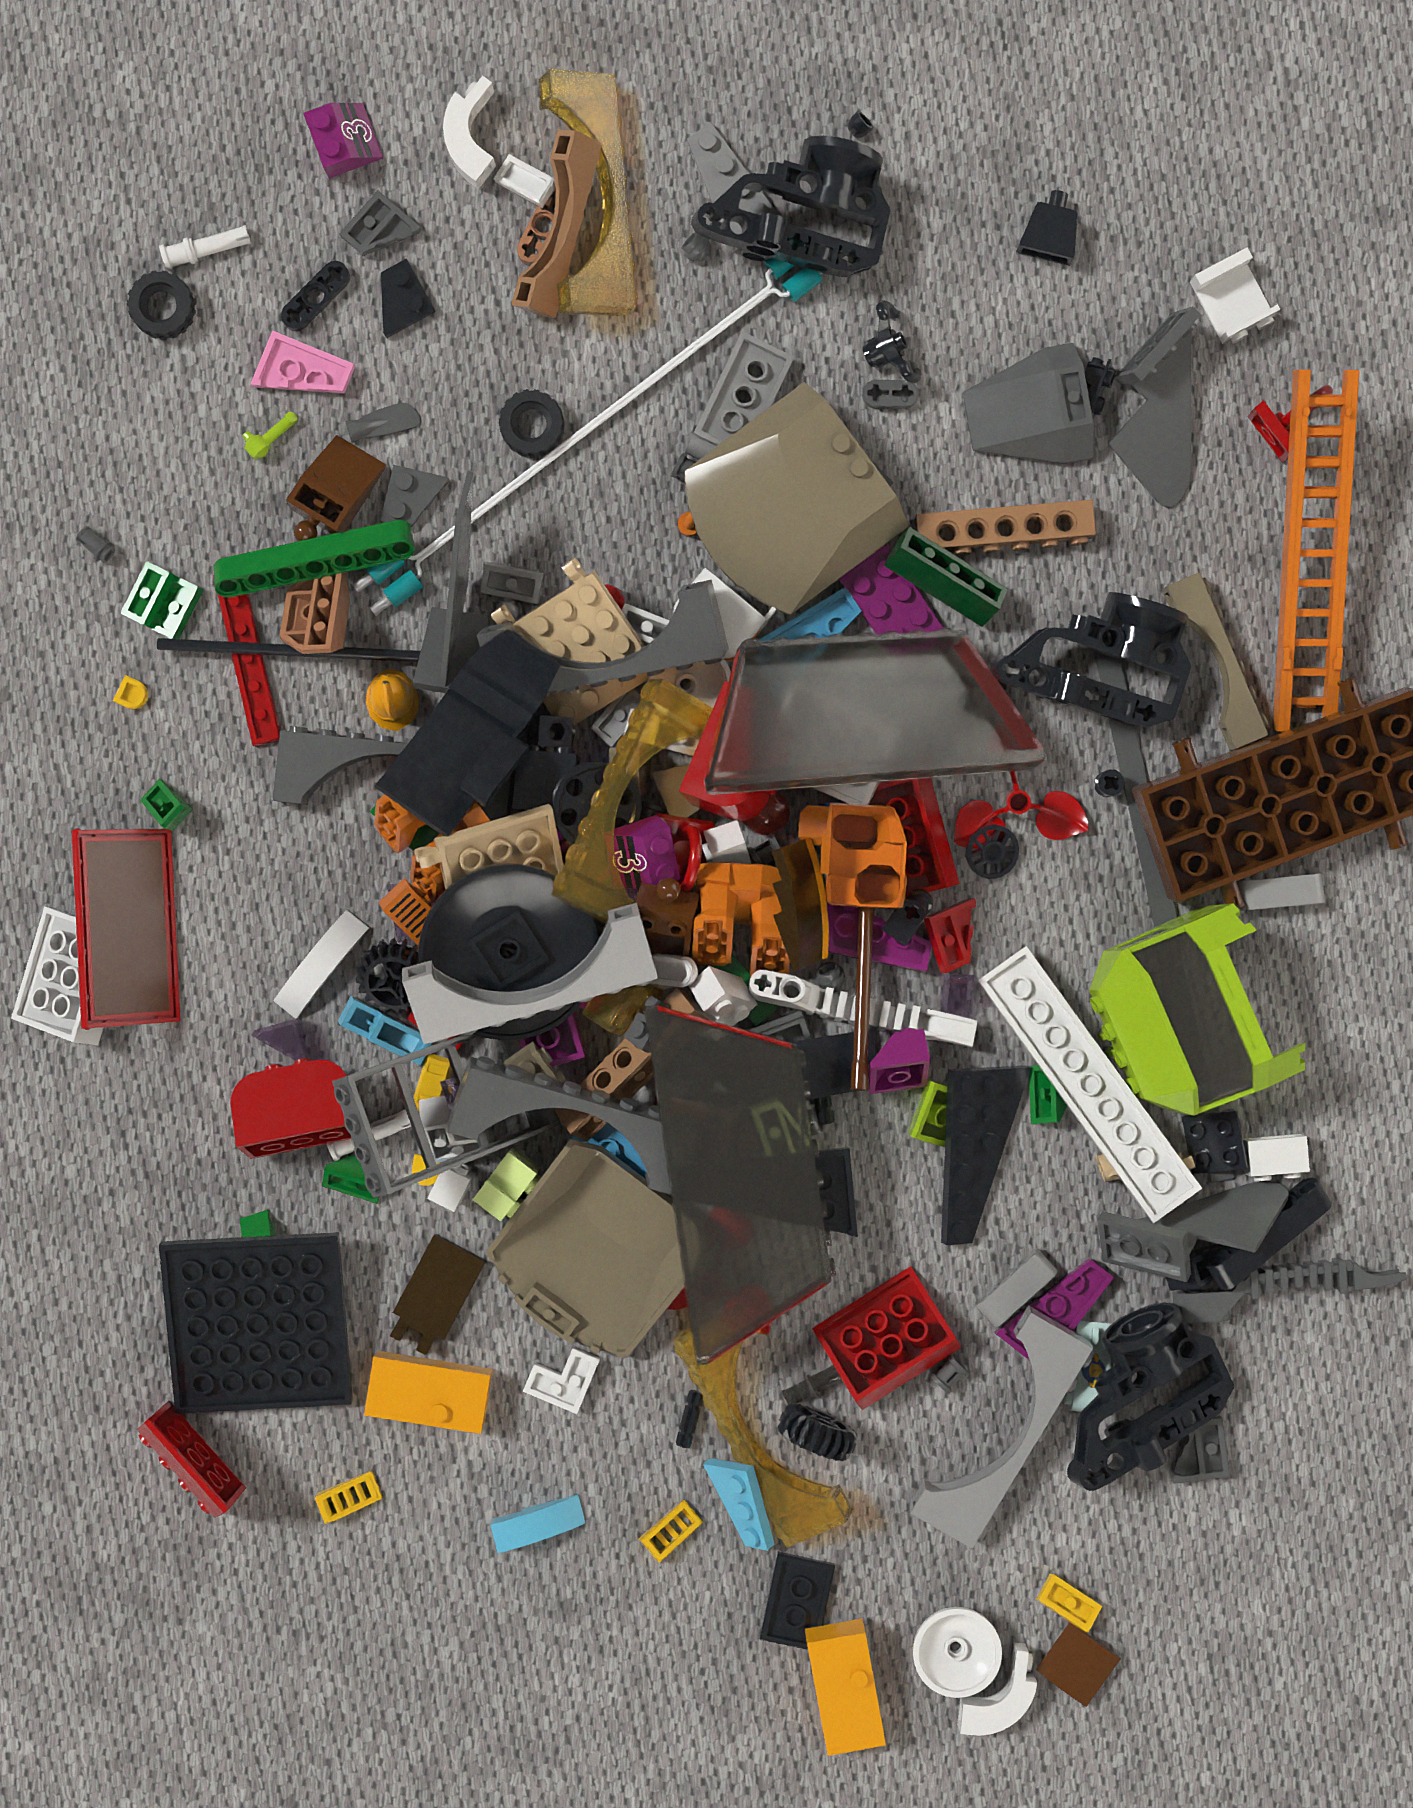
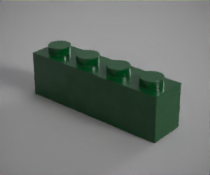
M911 527L892 546L884 565L981 627L1000 610L1008 590L1005 586Z

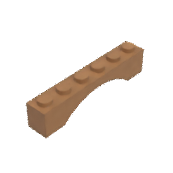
M557 130L550 156L556 189L552 227L538 257L529 268L519 275L511 304L540 316L556 318L602 146L601 142L576 130Z

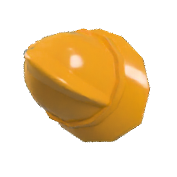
M386 669L374 676L366 694V706L369 716L381 728L396 732L412 723L419 711V694L417 689L414 688L413 682L403 672L393 669Z

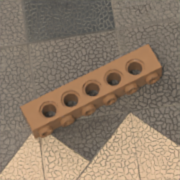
M1093 499L916 514L914 518L915 531L947 551H953L954 555L971 554V549L979 548L983 549V553L999 552L1002 546H1012L1014 551L1026 550L1030 548L1029 544L1041 543V548H1052L1059 546V542L1070 541L1071 546L1088 544V539H1092L1096 535ZM1059 518L1066 519L1070 525L1069 531H1060L1056 526V520ZM1028 521L1039 523L1041 527L1039 534H1032L1028 531ZM1000 523L1008 524L1011 527L1012 534L1007 537L1000 535L997 525ZM973 525L980 527L983 532L982 538H972L968 534V527ZM942 528L950 529L954 535L953 540L943 541L939 537V530Z
M678 987L668 994L663 1001L669 1005L670 1009L710 1020L694 997ZM666 1013L658 1023L664 1029L649 1053L642 1051L625 1038L611 1054L604 1058L603 1062L591 1074L584 1078L580 1084L581 1088L589 1091L595 1089L602 1090L608 1093L610 1097L617 1099L624 1097L631 1099L705 1023ZM568 1108L555 1109L568 1132L585 1142H588L607 1123L596 1116Z

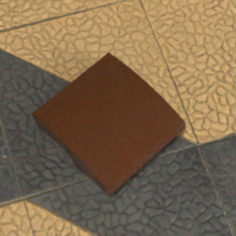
M1069 1622L1036 1670L1066 1694L1087 1707L1121 1658L1100 1641L1093 1639L1086 1632Z

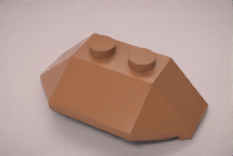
M347 572L294 583L287 590L279 635L283 642L302 654L330 653L343 648L350 606Z

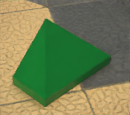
M1039 1065L1029 1066L1031 1067L1029 1073L1031 1124L1060 1123L1067 1104Z
M355 1155L326 1164L322 1187L375 1204L378 1203L379 1197L372 1198L371 1192L365 1185V1175L361 1163Z

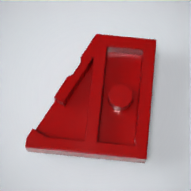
M975 898L965 899L924 918L940 973H948L970 963L972 949L970 941L973 937L974 926L970 925L972 908H976Z

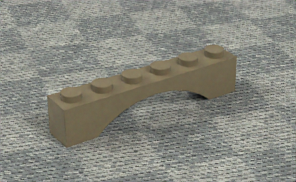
M1199 572L1163 588L1162 592L1168 606L1188 615L1186 624L1203 638L1218 662L1224 690L1223 708L1218 724L1229 750L1237 749L1267 736L1266 729L1269 728L1267 719L1262 712L1259 713L1256 707V693L1251 685L1248 686L1243 676L1246 674L1245 667L1239 658L1236 659L1232 650L1234 648V641L1228 631L1225 632L1221 624L1223 616L1218 605H1213L1209 595L1212 591L1208 580L1205 577L1202 578Z

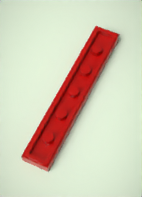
M249 593L235 597H222L218 595L228 641L260 643ZM231 653L252 745L259 746L279 741L280 727L263 655Z

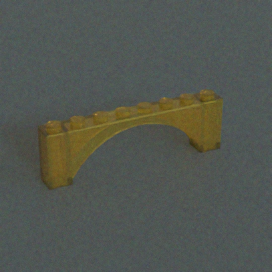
M550 68L539 78L541 109L550 110L570 130H576L602 143L599 161L595 168L603 198L601 231L597 244L585 265L575 276H567L557 284L559 312L561 314L623 316L636 308L638 295L636 289H634L633 280L635 264L631 258L632 233L629 231L628 225L630 207L629 203L626 202L627 176L623 170L624 146L621 144L620 136L622 119L618 114L619 88L616 86L615 74Z
M650 679L643 686L640 693L641 700L637 708L629 716V726L625 735L616 744L615 749L617 752L613 761L604 770L602 785L592 796L590 811L587 817L581 821L578 827V837L566 853L565 858L567 861L553 882L554 889L551 893L553 897L605 924L609 920V910L634 903V900L628 897L622 884L614 853L615 818L624 790L637 770L658 751L687 738L700 739L713 709L665 679Z
M738 1303L681 1331L673 1339L677 1355L684 1360L688 1367L690 1379L700 1389L706 1408L712 1411L717 1420L719 1432L729 1442L734 1459L741 1464L754 1466L766 1514L769 1515L774 1524L776 1536L788 1548L846 1523L853 1512V1508L840 1485L831 1487L815 1483L790 1472L773 1460L751 1435L741 1415L736 1394V1367L743 1342L710 1364L708 1363L709 1359L754 1329L741 1304Z

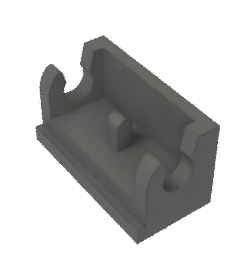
M801 1010L747 1029L748 1031L786 1042L811 1039ZM748 1036L749 1041L773 1050L776 1053L787 1049L786 1046Z

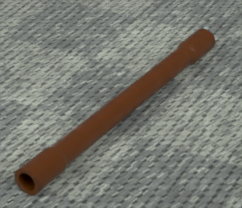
M857 907L859 912L854 1050L853 1062L851 1064L850 1090L868 1091L873 914L875 907Z

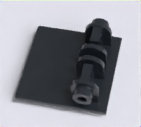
M1225 1109L1217 1113L1181 1117L1188 1155L1192 1156L1195 1168L1191 1169L1192 1174L1248 1169L1237 1110Z

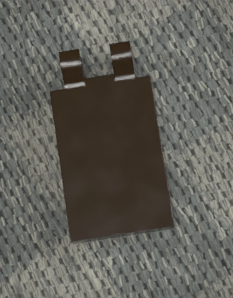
M434 1234L392 1312L400 1318L390 1337L401 1341L408 1327H411L424 1334L416 1351L427 1355L436 1336L445 1340L486 1260Z

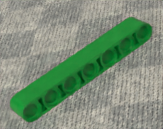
M394 520L218 559L213 565L215 592L222 597H235L410 558L415 552L412 526L407 521Z

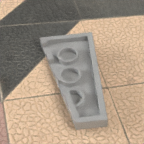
M711 122L687 138L688 146L712 203L722 196L743 175L749 174ZM747 189L742 191L739 203L741 210L755 214L763 211V213L779 215L762 191L755 192ZM730 222L731 230L735 234H741V226L736 222ZM730 246L732 253L738 249Z

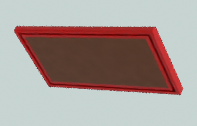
M79 828L71 830L81 1029L90 1030L91 1028L181 1022L171 830H81Z

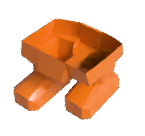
M383 795L376 800L374 825L393 851L399 854L410 846L417 828L426 823L388 796ZM475 802L452 833L490 822L479 804ZM433 840L427 846L436 847L435 841ZM414 854L411 862L410 880L412 883L416 881L425 890L427 895L424 898L432 905L446 890L440 863L427 868H421Z
M830 803V807L807 805L799 813L798 838L804 840L811 837L813 845L821 846L820 873L825 874L824 888L826 900L830 905L875 908L903 907L907 885V875H905L907 841L895 808L879 805Z
M700 864L695 884V893L700 894L699 914L694 918L692 960L699 965L720 966L731 963L733 924L750 925L752 940L750 977L759 970L789 975L790 960L773 915L782 912L772 884L782 880L778 868L763 864Z

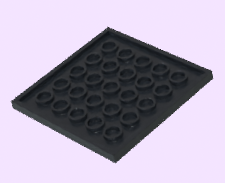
M339 1232L160 1242L159 1255L175 1414L352 1404L353 1394Z

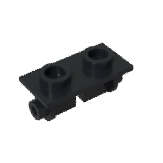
M1093 357L1092 361L1087 363L1084 372L1086 384L1091 386L1090 390H1088L1093 419L1095 414H1101L1105 404V398L1102 397L1105 387L1110 388L1115 378L1116 371L1112 370L1111 359H1108L1105 366L1102 359Z

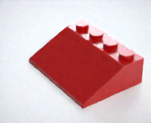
M918 772L878 784L869 805L891 806L895 808L907 841L905 864L907 885L905 899L916 889H923L929 893L960 884L930 772Z
M911 1266L812 1328L853 1399L862 1410L962 1348Z
M170 1401L165 1403L136 1429L140 1433L139 1438L142 1443L156 1451L159 1455L160 1463L166 1469H172L179 1477L178 1482L181 1487L195 1495L198 1499L199 1507L206 1514H211L216 1518L226 1513L246 1489L245 1485L181 1413L175 1414L174 1405Z

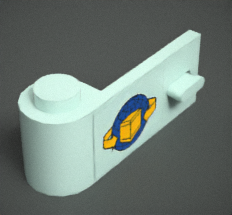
M1080 1321L1076 1326V1333L1091 1342L1094 1355L1086 1368L1082 1367L1077 1375L1079 1379L1074 1390L1071 1393L1067 1392L1064 1396V1404L1069 1405L1070 1411L1082 1412L1098 1395L1094 1384L1099 1380L1097 1376L1111 1368V1358L1102 1341L1104 1331L1111 1325L1109 1323Z

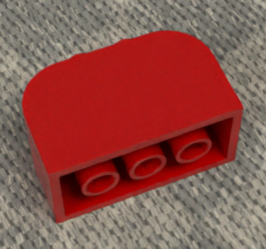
M724 681L681 783L679 792L692 806L731 820L744 821L758 815L765 808L770 795L776 793L780 782L778 778L782 767L785 768L790 760L791 751L789 749L792 743V729L771 698L750 689L731 684L710 771L705 782L704 778L728 682Z
M303 1058L294 1061L293 1065L273 1064L266 1066L264 1071L254 1072L245 1076L235 1086L230 1101L236 1148L250 1159L351 1139V1134L347 1131L344 1124L345 1117L334 1096V1086L332 1081L348 1075L334 1062L328 1060L312 1061L310 1058Z

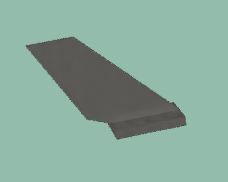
M467 471L455 520L447 609L431 608L413 681L415 689L446 693L460 670L480 648L477 634L484 627L489 626L490 623L489 616L463 612L469 579L473 472Z

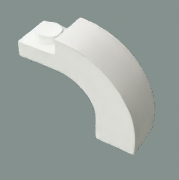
M483 75L478 82L474 81L466 90L465 99L456 92L453 94L447 105L443 123L445 143L455 168L463 178L477 189L482 186L496 167L494 158L480 148L471 137V126L475 117L494 93L492 82Z
M1013 1642L1009 1679L999 1692L988 1697L968 1696L960 1698L957 1724L960 1734L977 1736L994 1734L1010 1727L1025 1714L1032 1703L1037 1688L1034 1674L1027 1673V1671L1031 1672L1033 1657L1025 1643Z

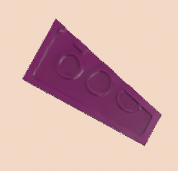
M827 902L829 923L828 953L857 959L859 912L856 906L830 905ZM873 915L872 962L926 973L932 947L931 942L914 934L904 947L881 930L886 922Z
M1088 1258L1030 1303L1029 1306L1073 1331L1114 1277ZM1026 1306L994 1331V1333L1029 1360L1023 1342L1015 1337L1013 1331L1028 1307Z

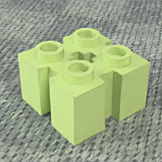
M512 1147L472 1200L499 1221H502L505 1215L511 1218L524 1201L520 1198L523 1191L529 1195L540 1180L541 1176L537 1173L541 1167Z

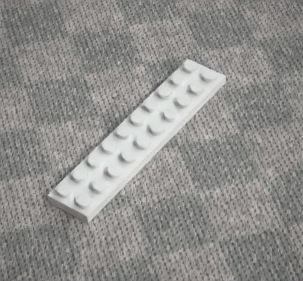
M1027 946L978 980L981 987L1152 1223L1158 1221L1202 1189Z

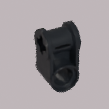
M923 889L913 890L904 900L903 907L896 908L881 930L905 947L920 927V923L933 906L931 895Z

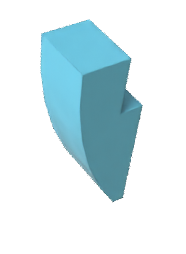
M350 996L338 1019L340 1026L400 1056L429 1047L432 1042L428 1044L423 1043L419 1030L389 1014H385V1012L379 1009H374L370 1004L353 996ZM425 1056L412 1060V1062L421 1065Z
M577 1494L527 1507L517 1513L493 1518L490 1525L497 1553H502L556 1536L581 1526L586 1522L579 1495Z

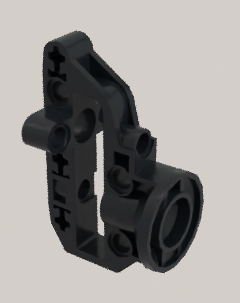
M824 135L811 136L804 139L799 164L784 160L783 163L770 162L766 174L750 173L743 175L714 203H705L694 213L691 219L692 228L697 234L705 238L742 249L741 255L754 261L762 262L772 258L837 277H848L867 271L879 262L890 216V207L877 185L883 157L871 147L853 140ZM801 180L806 181L810 185V193H806L801 189ZM744 189L755 192L762 190L782 196V200L819 210L823 206L835 208V216L868 225L872 228L868 247L786 223L787 219L776 214L763 213V211L755 214L741 210L739 203L742 191ZM856 197L864 200L866 204L865 210L857 206ZM705 214L709 215L708 219L712 222L710 225L706 224V218L703 217ZM730 222L738 223L741 226L742 233L735 234L730 228ZM790 239L793 240L792 245L797 247L794 250L791 249V243L787 242ZM845 256H847V257H848V262L851 263L852 265L847 266V260H846V259H842V258H844Z
M1109 592L1100 618L1091 615L1085 617L1072 614L1068 628L1053 627L1039 629L1009 655L996 657L990 665V672L997 681L1010 687L1035 694L1042 699H1050L1054 703L1066 704L1119 722L1152 726L1170 721L1176 716L1191 670V663L1180 643L1188 615L1170 606L1145 598ZM1105 631H1109L1112 635V642L1108 646L1102 640ZM1051 637L1058 640H1067L1081 644L1083 648L1113 658L1130 660L1135 662V665L1169 675L1170 681L1164 700L1161 702L1087 678V676L1066 671L1063 668L1043 664L1040 662V657L1044 644ZM1161 648L1166 652V659L1162 664L1157 659V653ZM1007 664L1009 668L1020 671L1018 674L1006 673L1002 666ZM1033 670H1036L1040 676L1039 682L1035 686L1029 681V675ZM1089 691V693L1099 696V699L1089 700L1085 696V692ZM1143 708L1147 712V716L1144 717V715L1134 712V709Z
M1163 1302L1142 1307L1119 1318L1103 1333L1102 1341L1114 1366L1097 1376L1099 1380L1094 1384L1098 1395L1082 1410L1078 1417L1074 1459L1067 1468V1475L1070 1481L1088 1491L1097 1490L1115 1481L1135 1467L1144 1471H1150L1162 1466L1167 1461L1163 1450L1217 1416L1223 1410L1234 1389V1383L1214 1340L1209 1336L1189 1330L1179 1307L1174 1303ZM1184 1343V1349L1180 1353V1347ZM1203 1359L1209 1372L1208 1375L1180 1391L1178 1397L1165 1405L1159 1404L1133 1421L1125 1418V1420L1110 1424L1104 1430L1106 1438L1101 1440L1099 1426L1104 1419L1159 1385L1174 1380L1185 1369ZM1136 1372L1137 1377L1132 1383V1376ZM1113 1454L1112 1461L1107 1464L1109 1456Z

